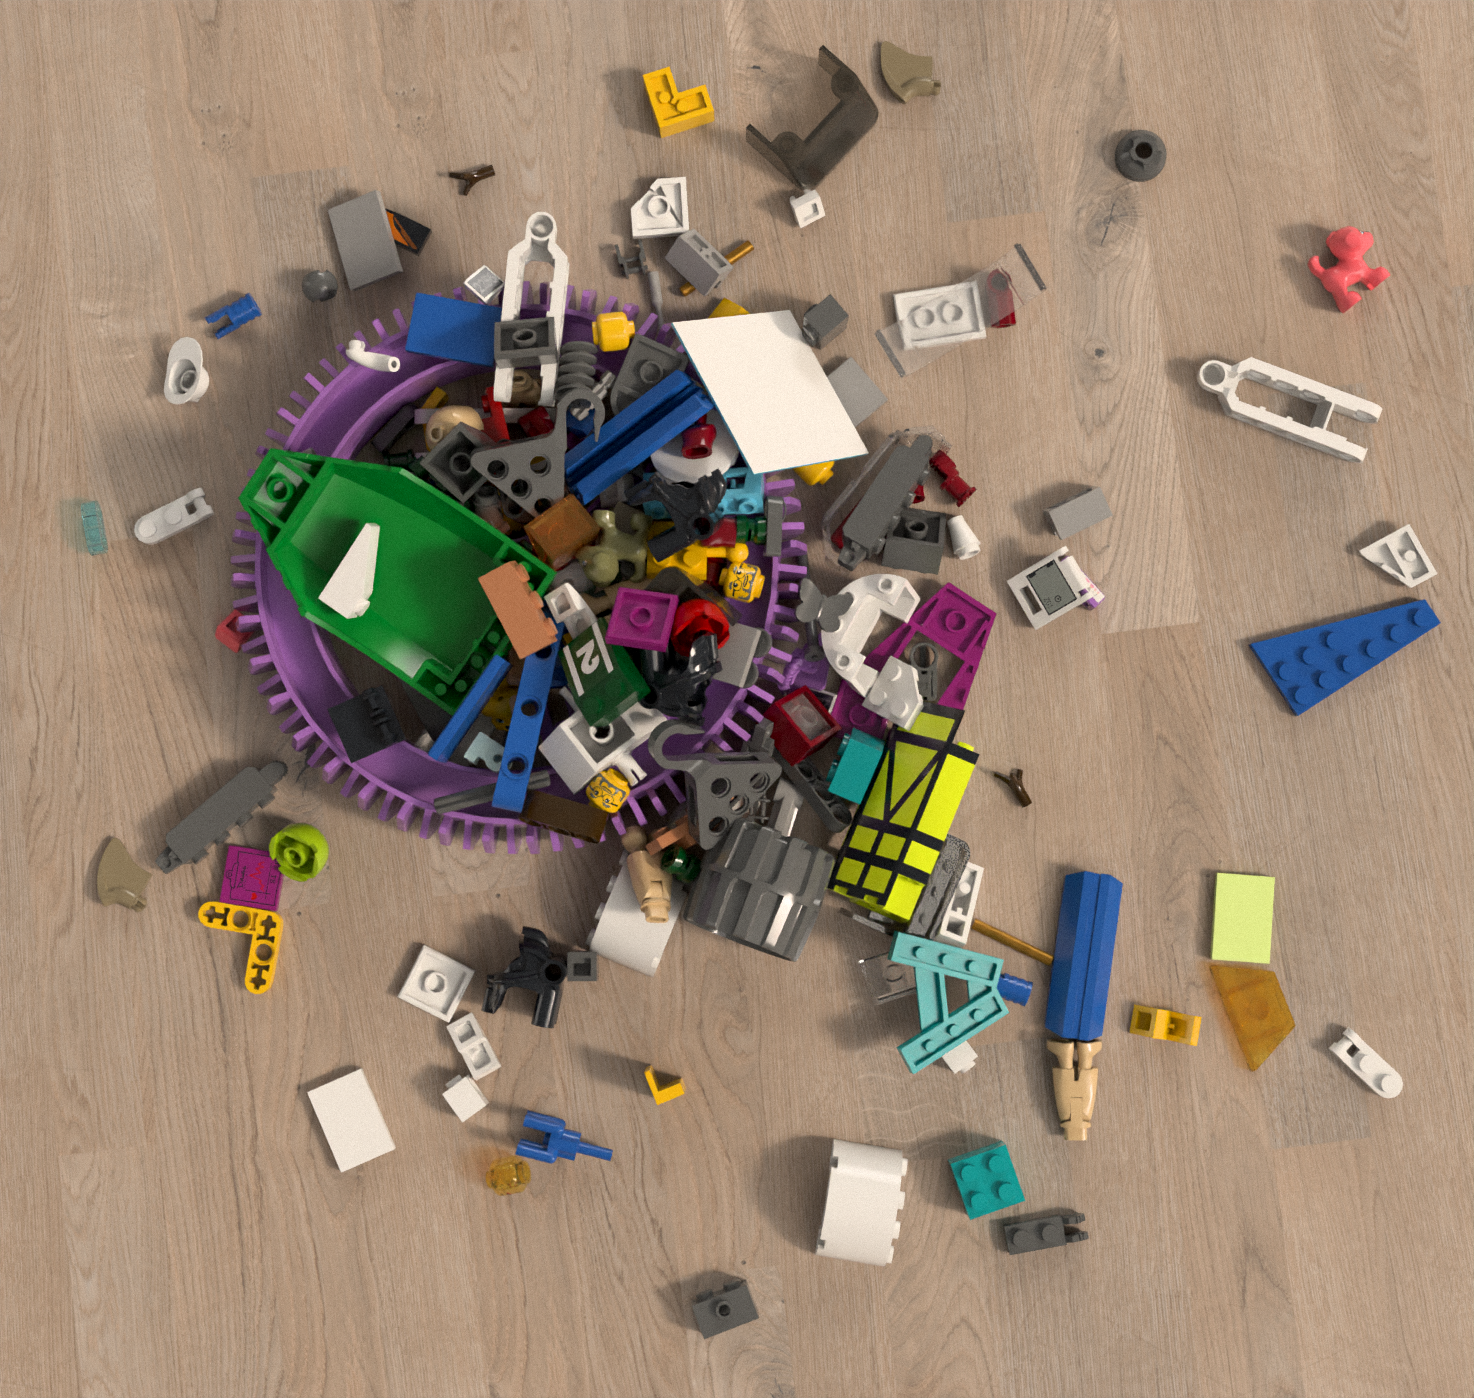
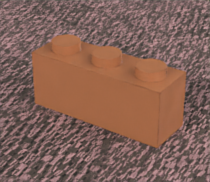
M515 560L509 561L479 577L478 580L519 658L523 659L558 641L555 636L558 632L551 618L546 619L541 610L544 606L541 597L536 591L532 592L527 581L530 578L525 567L522 564L518 565Z

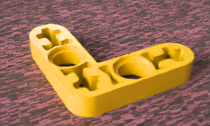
M218 901L204 903L198 912V918L204 926L253 935L245 975V985L254 994L267 992L272 987L283 931L282 916L272 910ZM214 906L215 912L224 914L227 913L226 908H230L227 915V925H224L226 920L224 918H214L213 922H210V917L206 916V911L212 910ZM238 911L246 912L249 917V921L244 927H238L233 921V917ZM270 915L272 916V921L276 922V927L270 929L269 937L274 936L275 939L274 941L269 939L259 940V934L264 936L267 931V926L262 925V921L267 920ZM261 944H267L272 950L271 957L266 961L259 959L257 956V948ZM254 963L270 965L269 970H262V979L266 980V984L260 985L259 989L256 988L257 984L252 982V978L257 977L260 968H254Z

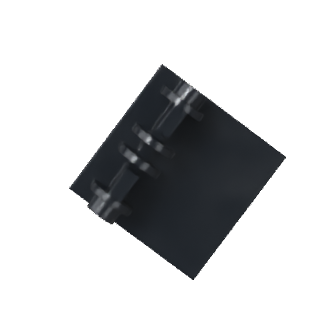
M382 685L377 688H369L363 691V694L327 709L351 764L406 740Z

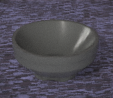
M1135 130L1126 134L1120 140L1115 150V163L1119 172L1127 179L1135 182H1145L1155 178L1162 171L1167 158L1166 147L1162 139L1148 130ZM1139 144L1148 145L1151 149V156L1146 159L1138 157L1135 152L1136 146Z

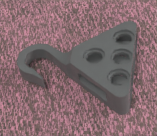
M574 388L561 396L557 403L554 428L549 433L476 448L470 454L471 464L474 469L550 530H559L563 526L567 407L573 400L580 398L586 399L593 404L595 409L593 418L595 442H598L600 427L605 418V409L601 399L593 391L586 388ZM536 456H542L547 460L546 466L541 470H534L530 467L531 460ZM494 460L503 462L505 465L504 470L499 474L490 473L487 469L490 462ZM517 479H523L528 483L527 489L522 493H515L511 489L512 483ZM540 498H546L551 502L549 509L544 512L537 511L534 508L535 502Z
M678 719L666 720L657 725L650 734L648 751L661 767L684 771L689 834L703 849H711L732 828L735 820L741 818L781 775L782 768L766 752L663 755L662 746L669 736L676 733L687 735L705 732L699 725L684 723ZM764 775L763 783L759 787L753 788L752 786ZM743 797L744 802L742 806L738 809H732ZM723 819L722 827L717 831H711Z

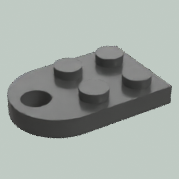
M636 333L611 392V407L614 415H618L675 370L685 373L690 361L688 355Z

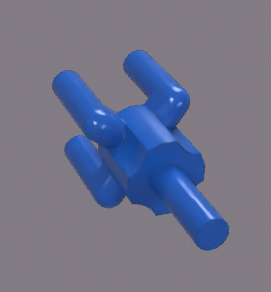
M527 1111L523 1126L545 1132L543 1144L520 1138L515 1155L550 1164L554 1163L557 1157L574 1161L576 1153L607 1161L611 1160L612 1149L581 1142V1132L565 1129L566 1123L563 1119Z

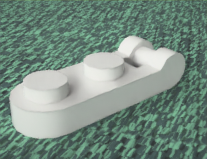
M194 489L185 496L142 516L135 524V536L145 544H157L213 516L214 512L211 506H207L204 500L205 493L203 489ZM194 504L197 511L190 514L187 507Z
M1348 1027L1342 1033V1039L1338 1043L1334 1042L1328 1049L1377 1095L1383 1098L1396 1097L1403 1087L1401 1076L1370 1048L1359 1035ZM1353 1044L1357 1049L1349 1056L1346 1051Z

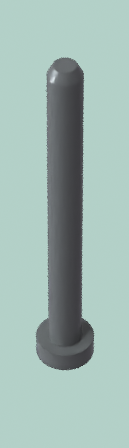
M808 554L796 556L797 566L807 567V575L804 578L811 581ZM812 620L805 623L808 647L804 649V657L809 662H817L825 657L823 647L819 646L816 621Z

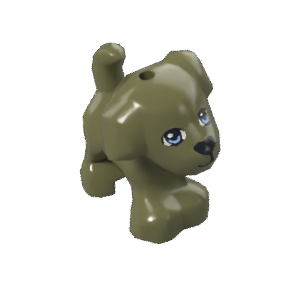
M607 510L593 511L592 525L594 528L600 529L602 533L598 546L581 547L575 554V560L581 565L585 576L592 581L593 585L596 587H608L611 585L619 571L618 560H626L634 564L635 572L630 578L631 582L640 583L644 581L647 574L645 560L648 544L646 539L652 526V516L633 514L630 519V527L636 533L631 535L616 528L614 512Z

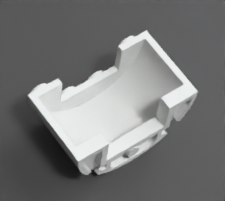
M874 574L862 577L848 584L837 595H850L854 598V601L844 615L838 616L840 620L839 629L833 633L821 631L822 645L829 663L848 685L864 698L867 697L880 673L863 664L866 657L860 654L880 615L884 612L908 623L920 601V597L908 580L900 576Z
M625 848L619 864L622 865L618 877L612 875L606 889L607 892L611 893L606 904L601 902L595 915V919L600 920L597 929H591L585 944L590 946L589 951L597 952V955L653 977L693 881L684 884L676 879V875L673 873L671 909L668 912L669 920L666 923H649L645 919V913L640 910V904L632 886L626 861L630 853Z
M833 1139L829 1163V1180L821 1226L819 1225L815 1255L883 1267L886 1263H892L894 1246L891 1243L892 1239H898L900 1231V1221H896L897 1209H903L905 1192L900 1191L901 1176L906 1175L908 1159L902 1157V1150Z

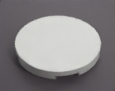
M711 409L707 414V423L715 425L717 431L712 445V455L701 459H687L683 457L681 453L683 441L682 435L679 433L650 455L655 470L662 477L676 482L688 481L696 484L698 478L705 474L711 476V472L719 468L723 475L731 466H734L739 450L718 411Z

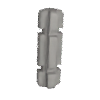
M609 370L605 371L600 377L601 380L599 382L596 381L590 387L601 400L608 394L609 388L613 389L617 379ZM591 403L589 408H571L570 412L575 418L582 421L589 414L588 411L594 409V406Z

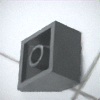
M460 421L420 461V464L456 498L464 503L488 480L473 468L470 460L471 452L476 448L497 443L486 433ZM494 460L489 463L487 469L490 473L494 474L504 463Z
M904 507L899 514L901 519L894 531L888 530L885 535L886 541L883 547L881 566L938 575L944 549L946 513L914 508L907 509Z

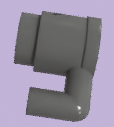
M481 486L474 493V514L486 522L493 521L497 528L504 522L501 497L494 486ZM456 501L462 506H464V503H462L461 501Z

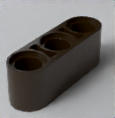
M528 790L518 819L531 826L599 844L609 814L589 805L536 790Z

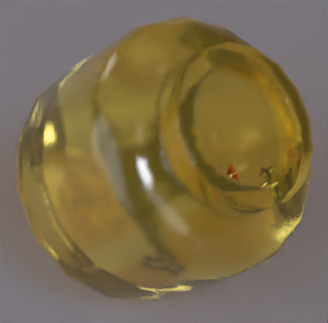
M517 1155L494 1159L490 1164L489 1171L486 1172V1183L498 1196L522 1193L531 1181V1170L528 1162L523 1161Z

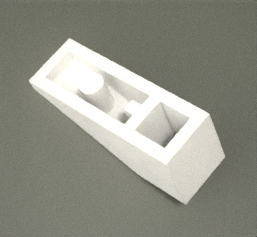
M376 523L365 524L318 598L347 619L362 616L370 605L368 599L373 591L380 526Z
M960 858L956 859L933 917L929 940L959 948L966 945L984 868Z

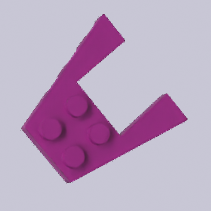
M948 582L910 617L908 623L904 622L865 658L863 663L881 673L890 655L898 659L915 632L919 631L964 661L937 702L939 705L963 710L997 613Z

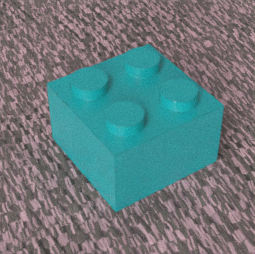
M854 727L850 735L845 733L837 755L841 756L840 760H833L825 780L830 782L828 791L861 804L882 755L885 741Z
M1003 1141L948 1159L966 1214L970 1220L1025 1201L1007 1146Z

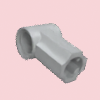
M780 777L773 799L775 803L767 824L768 827L782 831V835L785 837L790 836L797 811L801 809L804 796L792 780Z

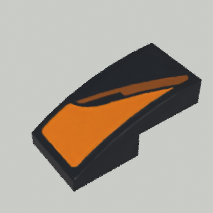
M385 208L395 245L419 257L432 233L431 229Z

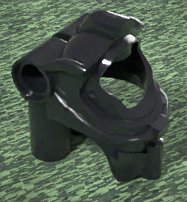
M719 468L712 471L711 476L705 474L698 478L696 484L688 481L676 482L662 477L656 472L648 479L649 481L644 480L624 491L630 506H637L656 500L666 507L673 519L675 526L647 541L650 552L657 562L665 560L691 546L698 540L708 539L722 527L724 517L718 508V504L721 503L725 496L727 485ZM702 517L709 521L710 528L702 524Z
M707 632L696 638L689 650V660L679 658L670 637L666 652L639 648L641 676L651 690L650 693L638 701L639 704L646 709H657L666 716L677 717L684 723L703 726L705 717H702V713L708 702L705 693L706 689L711 685L713 676L723 670L721 661H717V658H719L717 634Z
M523 926L521 934H524V939L519 940L518 946L520 956L515 958L507 968L487 975L489 987H486L481 1011L494 1014L500 1008L507 989L510 987L530 989L537 992L531 1024L552 1029L557 1023L564 990V979L567 976V958L562 954L551 952L547 937L541 930ZM549 965H558L562 970V974H552L549 970Z

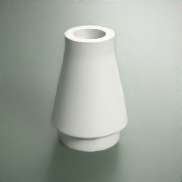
M959 515L947 521L954 555H958L960 560L977 555L981 551L979 548L980 541L967 525L963 516Z

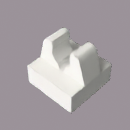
M805 189L803 190L805 195L797 199L794 196L790 197L791 208L800 228L826 216L820 196L816 190Z

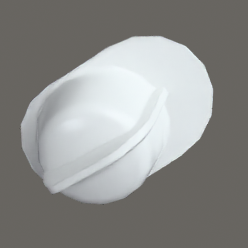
M190 337L180 338L176 341L168 357L164 393L166 399L175 405L184 404L187 401L198 402L209 386L208 372L202 367L201 347L195 339Z

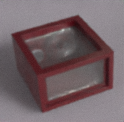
M806 685L774 702L762 715L764 718L774 722L770 738L775 740L774 746L792 767L824 748L842 729Z

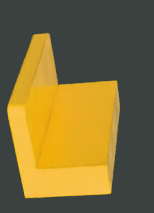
M652 1065L645 1068L644 1074L657 1105L685 1094L686 1087L682 1077L660 1086Z

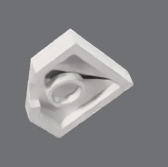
M686 177L657 179L640 201L638 200L631 208L633 239L680 236L689 231Z
M890 655L862 706L910 731L924 707L917 681H919L917 670Z

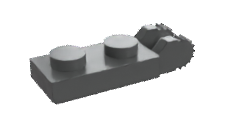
M1084 1213L1065 1216L1058 1214L1004 1224L1009 1255L1053 1248L1089 1239L1088 1231H1076L1065 1234L1063 1225L1078 1224L1085 1221Z

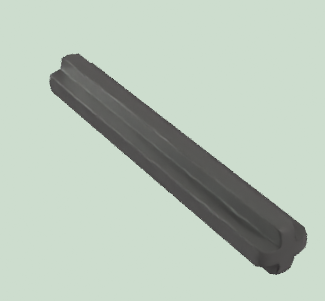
M547 770L530 774L526 792L547 787L551 784ZM496 783L435 798V810L438 814H443L493 801Z

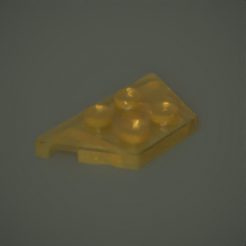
M1209 966L1248 1068L1251 1072L1256 1071L1296 1026L1274 971Z

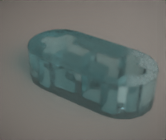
M97 500L82 503L81 514L88 550L92 556L107 553L108 544L100 504Z

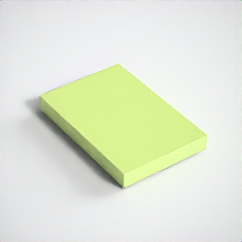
M1215 873L1210 959L1270 964L1275 877Z

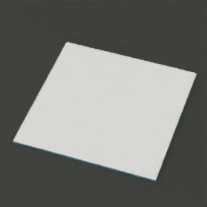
M790 310L671 323L752 475L869 454L807 340L803 337L802 331Z

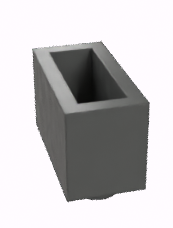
M830 294L819 304H814L804 313L802 329L805 332L802 335L812 347L817 345L822 350L847 328L849 315Z
M739 1278L724 1283L723 1289L713 1292L712 1289L702 1291L695 1295V1300H692V1308L704 1339L759 1318V1312L747 1280L740 1282Z

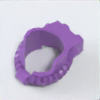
M819 633V646L823 647L821 633ZM807 643L803 649L797 647L791 653L792 659L790 664H785L782 674L785 679L782 685L778 684L780 693L788 695L804 685L810 689L823 690L826 687L830 667L826 655L820 661L809 662L804 657V649L808 647Z

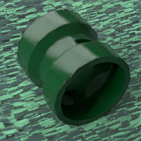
M735 515L737 518L736 543L745 544L746 542H753L755 545H765L767 535L766 516L756 515L754 518H747L746 515Z
M674 844L662 856L660 867L669 874L674 873L676 879L684 884H688L698 875L701 860L693 854L687 855L684 848Z

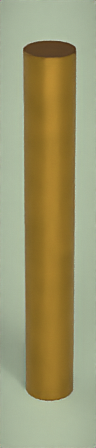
M747 240L724 256V258L733 265L753 251L754 247ZM688 281L679 287V290L686 297L694 292L696 288Z
M975 918L971 929L1047 966H1050L1054 958L1053 955Z

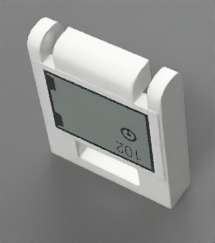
M1066 546L1007 580L1035 630L1095 596L1093 591H1090L1081 597L1079 591L1090 585L1073 556L1063 561H1060L1058 558L1069 551ZM1029 586L1042 609L1041 611L1036 612L1023 588Z

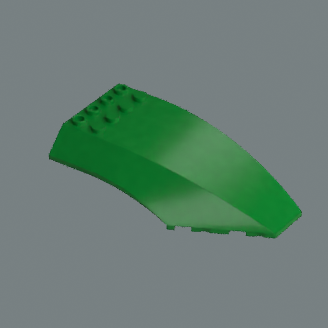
M270 448L238 497L244 510L250 515L254 529L258 530L265 543L266 551L276 570L280 571L287 590H290L295 599L300 615L369 656L452 716L494 655L504 659L513 647L478 578L509 561L516 560L518 565L522 564L525 567L530 578L527 583L532 592L536 591L543 602L545 600L544 596L549 593L557 574L554 569L488 522L400 467ZM376 523L380 526L373 591L368 599L370 605L362 616L347 619L318 598L365 524Z

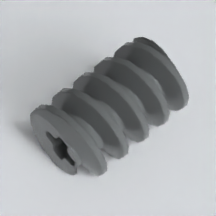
M573 341L561 347L560 368L558 369L559 378L556 380L557 389L555 391L557 401L565 392L574 388L591 390L588 387L594 385V379L589 376L595 374V368L591 365L597 363V358L593 354L598 353V348L594 344L585 341ZM582 398L575 399L568 407L586 409L591 406V402Z

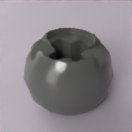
M327 269L322 273L316 270L303 277L302 291L311 302L314 303L317 299L323 302L336 296L338 282L335 276Z

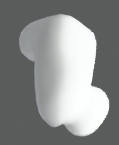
M351 340L349 342V350H346V355L356 363L377 371H398L400 367L398 358L385 354L365 352V343L360 340Z

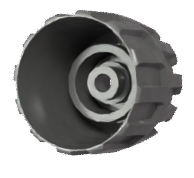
M723 819L719 822L715 831L722 827ZM736 819L732 828L713 848L706 850L699 865L700 871L693 881L683 918L695 926L744 946L787 961L796 962L819 915L835 859L823 849L808 845V842L797 837H785L782 835V831L768 826L763 827L747 819Z

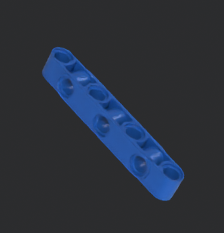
M545 610L542 611L546 619L551 618L556 626L558 633L555 636L558 641L545 647L551 653L548 658L540 659L533 653L525 659L492 801V807L519 813L522 812L565 626L564 622H556L552 612ZM526 704L535 705L538 712L533 716H526L522 713L521 708ZM513 761H519L524 765L525 769L520 774H513L508 770V765Z

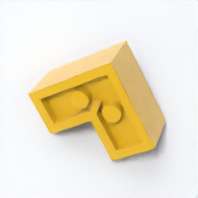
M670 66L642 75L644 88L661 138L714 121V109L705 84L678 93Z

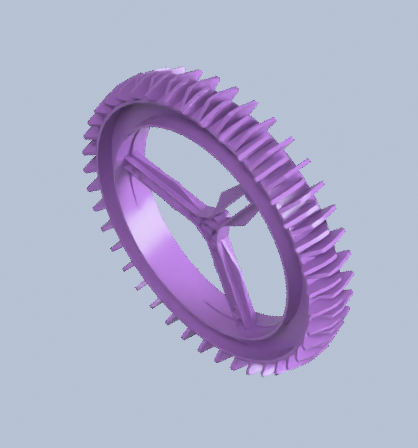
M523 281L519 320L546 317L547 311H550L551 303L550 282L540 283V304H534L530 281ZM567 285L561 347L573 341H585L594 344L591 322H595L597 317L594 315L597 302L596 290H583L580 311L576 310L575 287ZM463 286L453 289L455 300L468 302ZM504 289L498 294L499 304L492 305L490 303L488 306L502 308ZM441 292L434 294V296L443 297ZM610 295L602 313L618 312L617 297ZM626 303L622 312L626 314L627 320L633 321L635 325L639 306L634 303ZM397 308L392 312L401 332L390 336L380 319L377 318L372 321V324L383 340L372 348L360 330L354 333V336L357 340L365 343V352L385 354L398 358L400 361L398 371H377L362 366L347 357V349L340 343L336 346V349L349 365L339 373L323 358L319 363L333 380L324 387L315 377L307 373L303 379L319 395L311 403L293 391L289 397L306 412L298 419L281 407L276 415L294 428L292 433L288 437L268 428L265 435L283 447L282 450L302 452L312 447L316 454L320 456L355 460L361 449L374 434L407 403H413L420 397L434 391L436 387L440 388L470 376L496 371V362L494 363V368L406 352L409 325L400 309ZM651 313L635 334L638 333L655 341L659 323L658 315ZM671 323L663 324L656 342L671 347L677 336ZM630 339L629 347L625 350L605 352L600 350L599 345H595L598 348V353L593 355L597 358V363L591 365L595 368V374L589 377H592L594 382H599L601 380L600 377L607 370L618 377L633 339ZM681 344L676 350L687 355ZM689 361L685 373L704 387L693 364ZM541 365L514 367V370H541ZM259 445L255 455L263 460L269 449ZM740 452L734 466L730 468L748 467ZM652 461L647 464L646 473L653 469ZM249 469L247 476L251 478L256 470ZM783 470L763 473L764 506L767 495L782 496L786 503V515L801 511L799 499L790 496L785 497L795 489L794 479L767 483L766 479ZM633 475L635 485L643 481V479ZM727 477V484L730 485L732 479H735L737 484H744L746 477ZM600 497L582 514L587 522L586 527L589 528L592 535L601 531L592 525L593 511H608L610 508H601ZM248 512L236 513V520L253 527ZM764 513L723 515V517L746 515L747 518H754L756 515L764 516ZM782 522V540L788 541L781 543V557L763 556L764 545H755L753 542L745 543L749 554L744 563L760 568L761 575L765 576L760 597L754 598L750 603L733 600L724 595L722 610L728 621L752 628H762L771 635L772 639L797 643L799 637L797 632L786 626L774 625L775 619L786 623L799 622L794 616L795 609L778 605V600L799 599V585L794 583L780 584V580L796 581L804 578L807 575V567L781 564V559L807 555V544L798 540H790L804 533V522ZM235 529L232 534V541L236 544L255 547V554L231 556V564L255 571V574L233 573L230 578L231 586L236 589H256V595L233 601V608L238 611L259 613V615L238 617L235 623L236 629L241 633L261 630L264 632V635L241 645L242 650L246 654H268L250 659L248 664L250 674L258 675L273 670L278 671L276 675L257 687L261 695L278 694L268 699L266 707L268 712L275 716L295 706L298 708L279 726L282 733L297 732L293 735L291 745L295 751L301 752L321 739L323 742L307 761L311 768L325 765L322 779L328 784L334 783L349 768L353 769L340 793L350 798L360 792L358 794V807L368 811L380 795L386 792L387 795L378 818L388 822L398 813L396 817L397 828L404 832H408L420 809L425 812L419 834L421 838L430 839L438 829L442 816L444 818L438 831L440 844L451 846L458 824L462 821L465 822L463 849H474L480 837V826L484 825L482 843L485 853H495L500 827H506L508 854H518L522 843L521 828H527L526 843L530 854H540L541 828L520 821L518 819L519 812L492 807V801L443 814L436 812L434 807L435 798L496 783L498 774L490 769L467 767L447 761V763L436 761L428 755V751L421 749L408 739L351 764L327 709L360 694L346 675L333 648L328 631L300 615L297 609L299 607L290 590H287L280 571L276 570L266 551L267 547L258 530L257 533ZM528 536L513 539V541L519 544L520 546V541L522 539H524L530 545L533 546V543L531 542ZM727 559V569H729L731 562ZM771 647L765 656L761 658L753 657L752 661L758 667V677L782 685L785 677L777 670L762 665L765 658L777 664H790L792 655ZM712 679L711 685L705 692L708 698L707 705L702 713V717H705V722L703 726H700L705 732L687 735L676 733L669 736L662 746L663 755L705 753L704 751L712 743L723 753L735 752L719 737L724 728L746 742L751 735L731 720L734 715L739 712L757 723H760L764 718L755 708L743 702L747 694L755 700L769 705L773 703L775 697L755 685L741 689ZM548 700L540 730L543 742L565 721H559L554 725ZM565 700L570 717L575 713V711ZM664 715L667 720L678 719L677 717ZM649 738L631 753V756L647 775L640 780L635 772L632 771L638 783L633 786L630 783L627 784L630 788V793L621 806L630 804L640 826L648 824L643 808L638 799L646 795L649 796L661 816L668 813L656 792V789L666 783L680 804L686 801L685 796L672 779L681 773L682 770L661 767L648 751ZM552 765L531 769V773L547 770L551 781L549 786L536 789V791L588 805L590 802L586 795L588 785L574 795ZM617 766L610 767L622 773ZM509 770V771H510L511 773H513V774H520V773H522L524 770ZM620 809L617 812L610 813L612 822L619 835L626 834V826ZM604 828V831H603V834H602V837H601L600 842L606 841V830H605V828ZM549 831L553 852L563 851L564 835ZM571 837L576 848L585 847L583 840Z

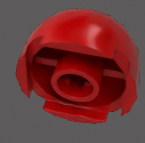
M704 598L692 599L677 607L670 638L675 651L682 656L689 657L692 643L696 638L707 632L717 634L718 650L722 648L729 639L730 626L724 611L716 603Z

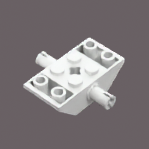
M564 686L559 693L565 698L575 713L561 723L538 747L574 795L587 786L599 772L608 770L612 766L619 768L631 786L637 784L638 780L632 774V771L635 772L640 780L647 774L634 760L631 753L650 737V734L657 725L667 720L666 717L657 709H646L637 702L609 725L590 727L574 702L573 696ZM601 727L603 730L609 728V736L605 739L602 737L596 738L599 735L597 732L598 728Z

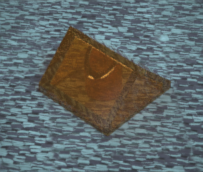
M570 493L525 525L524 529L539 559L556 571L573 559L579 548L594 544L600 527L576 497Z

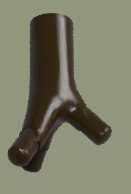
M489 165L469 172H450L449 177L466 181L463 195L467 196L470 189L477 182L495 176L493 166Z
M1022 769L1017 770V775L1010 773V777L996 771L994 777L1001 779L1012 789L1022 808L1032 803L1023 786Z

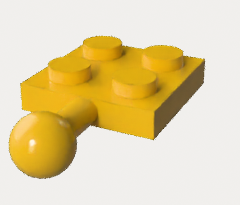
M652 521L648 541L675 526L674 522ZM698 540L691 546L665 560L657 562L648 547L647 579L706 580L707 557L727 558L731 563L734 561L744 562L748 557L749 550L747 545L742 543H736L735 548H703Z

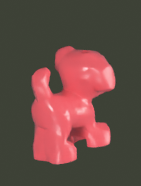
M1346 226L1338 231H1333L1327 237V247L1339 260L1335 266L1328 269L1321 267L1319 256L1316 255L1310 258L1308 262L1311 273L1318 277L1324 288L1333 295L1338 309L1343 314L1362 299L1358 292H1348L1347 287L1361 282L1372 291L1390 276V273L1384 267L1380 266L1372 269L1365 263L1362 256L1373 245V236L1369 231H1361L1353 226Z

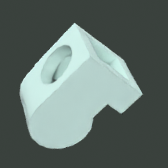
M479 732L463 757L475 765L482 759L492 772L499 774L505 747ZM511 762L508 765V770L511 768L513 762Z

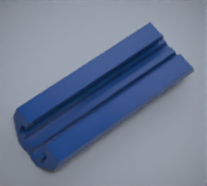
M675 370L600 427L598 442H595L593 433L566 453L564 456V477L578 505L581 507L587 504L710 411L715 405L706 388L686 373Z
M1082 871L1066 875L1063 881L1053 953L1054 958L1052 960L1044 1019L1045 1027L1063 1038L1089 1041L1102 1036L1123 887L1122 882L1109 874Z

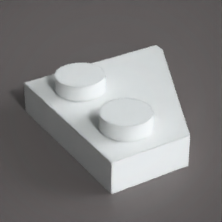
M1410 524L1358 551L1361 556L1409 588L1437 574Z

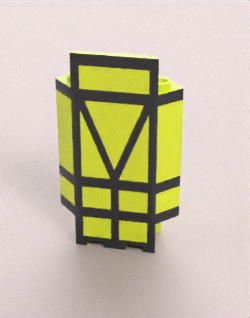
M923 701L924 707L910 731L893 723L892 728L888 732L882 755L861 804H858L852 823L849 825L837 854V860L827 887L829 890L850 898L852 903L902 924L910 920L921 890L927 885L980 755L973 752L974 747L963 742H958L957 745L952 743L965 710Z

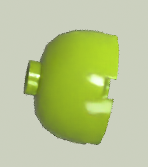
M302 822L289 824L273 836L269 844V852L272 861L276 858L281 865L278 869L282 874L292 880L305 882L309 878L313 879L322 871L328 860L329 846L325 836L317 828Z

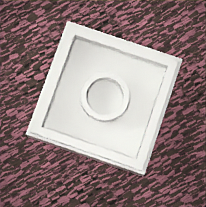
M423 945L397 997L449 1023L476 970L427 945Z

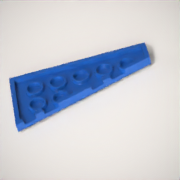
M1423 599L1249 644V647L1294 715L1299 716L1441 622L1427 601Z

